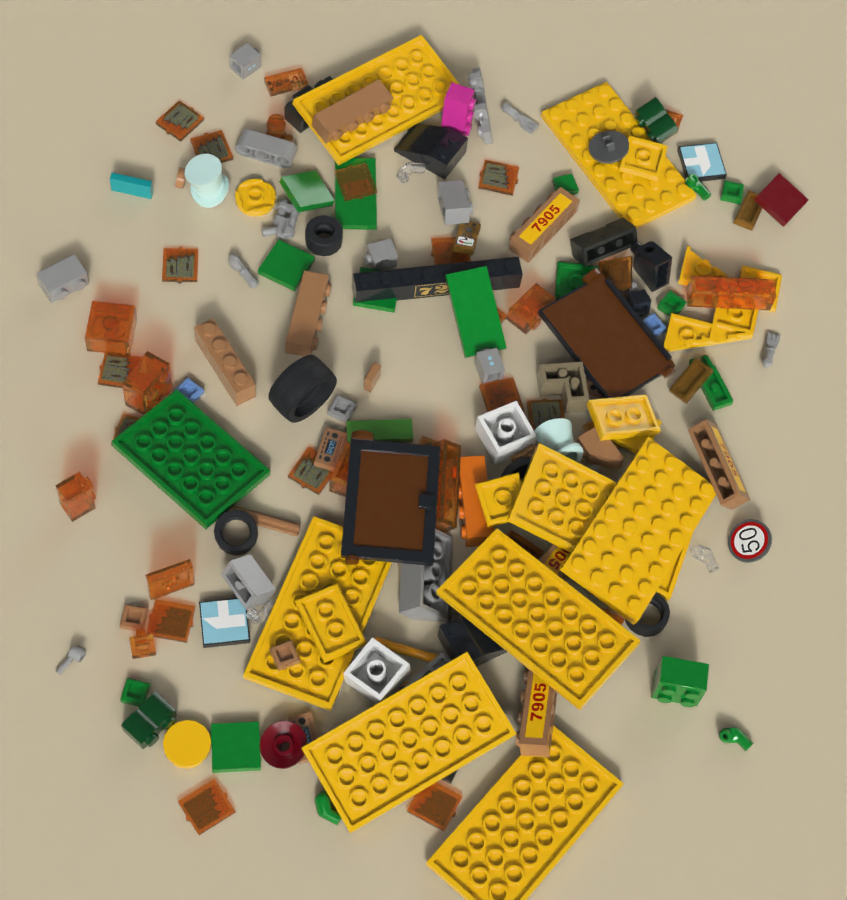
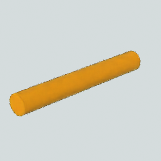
M375 637V640L397 653L431 662L438 656L434 653Z

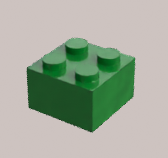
M662 656L654 671L651 698L657 699L661 703H680L684 707L698 706L707 691L709 664Z

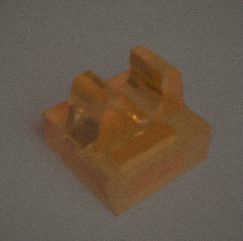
M145 628L136 629V636L129 637L132 658L155 656L156 650L153 633L146 634Z

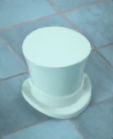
M200 154L192 158L186 165L185 178L191 184L190 191L195 202L206 208L215 207L220 204L226 197L230 186L228 178L222 174L220 160L211 154Z
M563 418L548 420L535 429L534 432L537 435L536 440L538 443L578 463L581 461L583 449L579 443L574 442L570 420Z

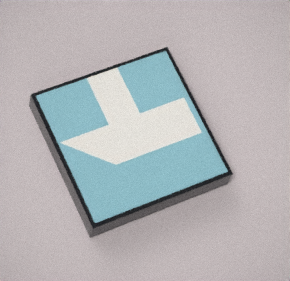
M717 143L678 147V154L685 178L690 174H696L701 182L726 179L727 173Z
M238 598L199 602L203 648L250 643L247 610Z

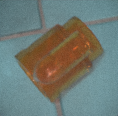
M280 114L271 115L267 121L266 134L293 143V136L291 134L286 135L284 117Z

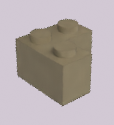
M583 362L541 364L537 374L540 396L561 395L564 413L586 412L589 394Z

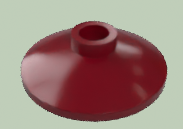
M279 721L270 725L264 731L260 740V752L263 759L270 766L278 769H287L295 766L305 755L302 747L307 745L306 734L299 725L291 721ZM289 743V748L285 751L282 750V745Z

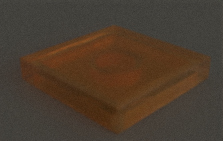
M190 559L145 575L148 594L151 600L195 584L193 565Z

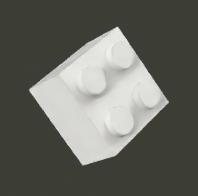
M517 401L477 417L475 430L494 464L534 448L537 435Z
M371 638L343 675L346 684L374 704H378L399 690L410 676L411 669L408 662L374 638Z

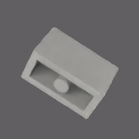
M463 180L438 182V201L444 224L469 223L470 214H473L472 202L468 201L469 191L468 188L464 187Z
M74 254L36 273L38 284L51 303L62 300L67 295L82 290L89 284L87 272Z
M251 554L230 560L221 574L246 610L267 603L276 590Z

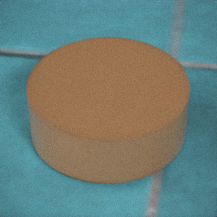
M179 167L175 187L183 189L186 182L185 168Z

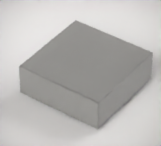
M337 394L327 411V415L346 423L355 411L357 403Z

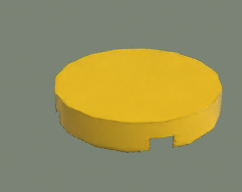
M249 179L242 182L239 188L236 189L235 203L238 209L246 215L262 216L274 208L276 193L270 183L267 184L262 179Z
M184 720L175 723L164 735L163 748L165 756L173 765L179 768L189 769L197 767L210 754L211 739L209 732L196 721Z

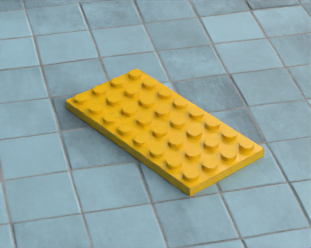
M420 35L293 99L292 104L339 166L443 111L445 96L451 82L460 84L424 37ZM379 79L393 96L390 110L385 114H378L369 123H362L353 132L348 131L344 133L337 141L332 140L326 144L311 126L314 115Z
M607 82L541 112V118L619 219L625 218L638 228L696 199V193L686 185L685 179L666 156L658 182L620 172L622 159L615 163L605 164L591 157L589 143L595 135L604 131L620 132L627 139L630 135L651 141L646 135V130L637 124L634 115Z
M648 437L560 570L631 624H636L715 498L716 493L712 484Z
M539 443L535 448L507 521L571 553L617 482ZM692 535L656 591L666 601L671 599Z
M313 516L246 667L243 678L332 711L344 681L343 673L350 666L356 650L323 663L295 605V600L338 583L363 634L393 562L359 560L357 565L346 564L345 558H341L343 527ZM292 640L300 663L277 671L269 648Z
M498 528L436 590V594L579 710L593 697L637 648L641 641Z
M468 652L302 747V751L351 834L514 737L516 732Z
M553 726L550 757L520 755L431 856L426 865L465 900H527L622 788L624 783L558 728Z

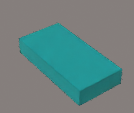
M111 173L110 185L112 191L152 199V181Z

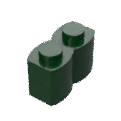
M656 97L638 108L635 112V121L640 127L643 126L647 130L646 135L652 142L661 144L678 132L675 122Z
M154 692L122 723L121 727L135 743L144 749L147 746H153L158 741V734L164 729L168 730L175 724L177 712L157 692Z

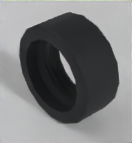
M232 510L221 515L216 521L214 535L220 549L227 554L236 556L245 554L254 547L258 538V530L252 516L244 511ZM232 520H241L249 527V538L241 545H230L223 538V529Z
M655 593L649 604L654 605L659 610L661 615L660 620L656 624L646 625L638 621L633 625L625 619L630 630L637 635L644 637L655 636L666 626L670 616L669 604L658 593Z

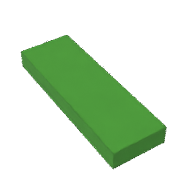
M412 419L346 421L347 444L351 443L352 432L357 430L371 432L374 435L373 440L413 442Z

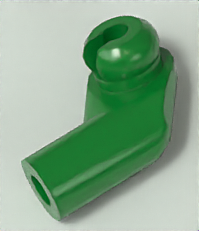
M690 174L686 178V185L693 189L703 201L711 196V193L701 183L696 174Z
M723 728L719 732V739L723 743H738L745 751L754 744L739 728Z
M319 792L315 796L314 801L317 814L321 818L338 825L341 817L337 811L331 809L330 798L327 792Z

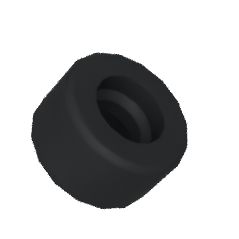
M322 215L309 221L305 230V242L307 248L312 253L319 256H330L341 248L343 229L337 219ZM320 233H327L331 235V237L323 239L316 235Z

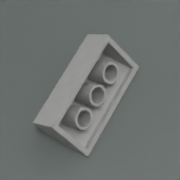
M435 529L433 566L401 563L400 614L413 620L450 621V605L436 594V590L451 576L453 537Z

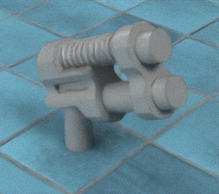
M281 199L276 206L277 214L272 220L274 227L261 229L263 237L276 235L277 240L292 239L294 237L295 226L300 212H297L293 204H288L287 200ZM285 213H289L290 217L284 218Z

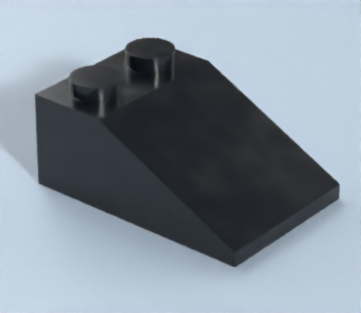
M418 123L411 127L394 148V152L445 180L465 155L468 138L450 128Z
M463 615L439 626L437 636L451 661L468 652L477 667L507 653L505 649Z

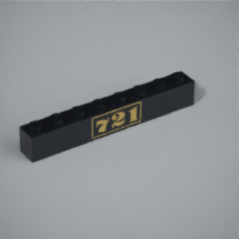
M519 257L353 273L352 291L355 305L356 302L397 298L398 301L449 295L445 279L446 274L487 266L492 290L520 288L523 275Z

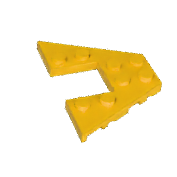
M687 246L678 284L718 294L712 323L671 313L664 340V348L670 352L752 339L761 300L748 293L746 289L694 287L697 278L729 279L727 274L719 268L712 266L707 259L703 260L691 251L690 246Z

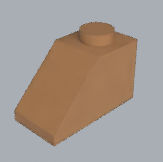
M595 427L577 437L576 443H579L583 449L582 458L584 457L588 463L614 469L622 468L624 457L611 440L600 441Z

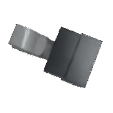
M635 281L628 282V289H625L628 295L627 302L639 316L649 315L651 299L646 290L638 291Z

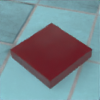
M780 173L754 199L757 204L783 227L809 200Z

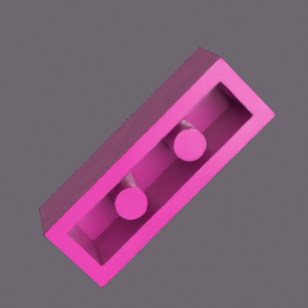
M451 82L444 100L441 127L450 128L463 136L470 135L472 130L471 122L474 117L473 109L476 104L474 89Z

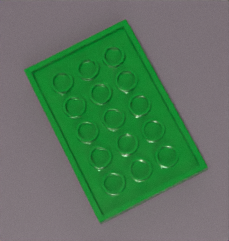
M177 389L111 441L113 448L204 529L210 527L221 515L230 510L270 476L271 470Z

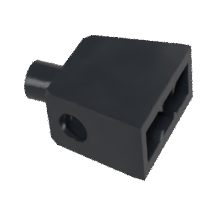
M649 241L643 245L640 242H635L631 246L630 251L634 254L633 268L651 292L668 285L672 257L654 241Z

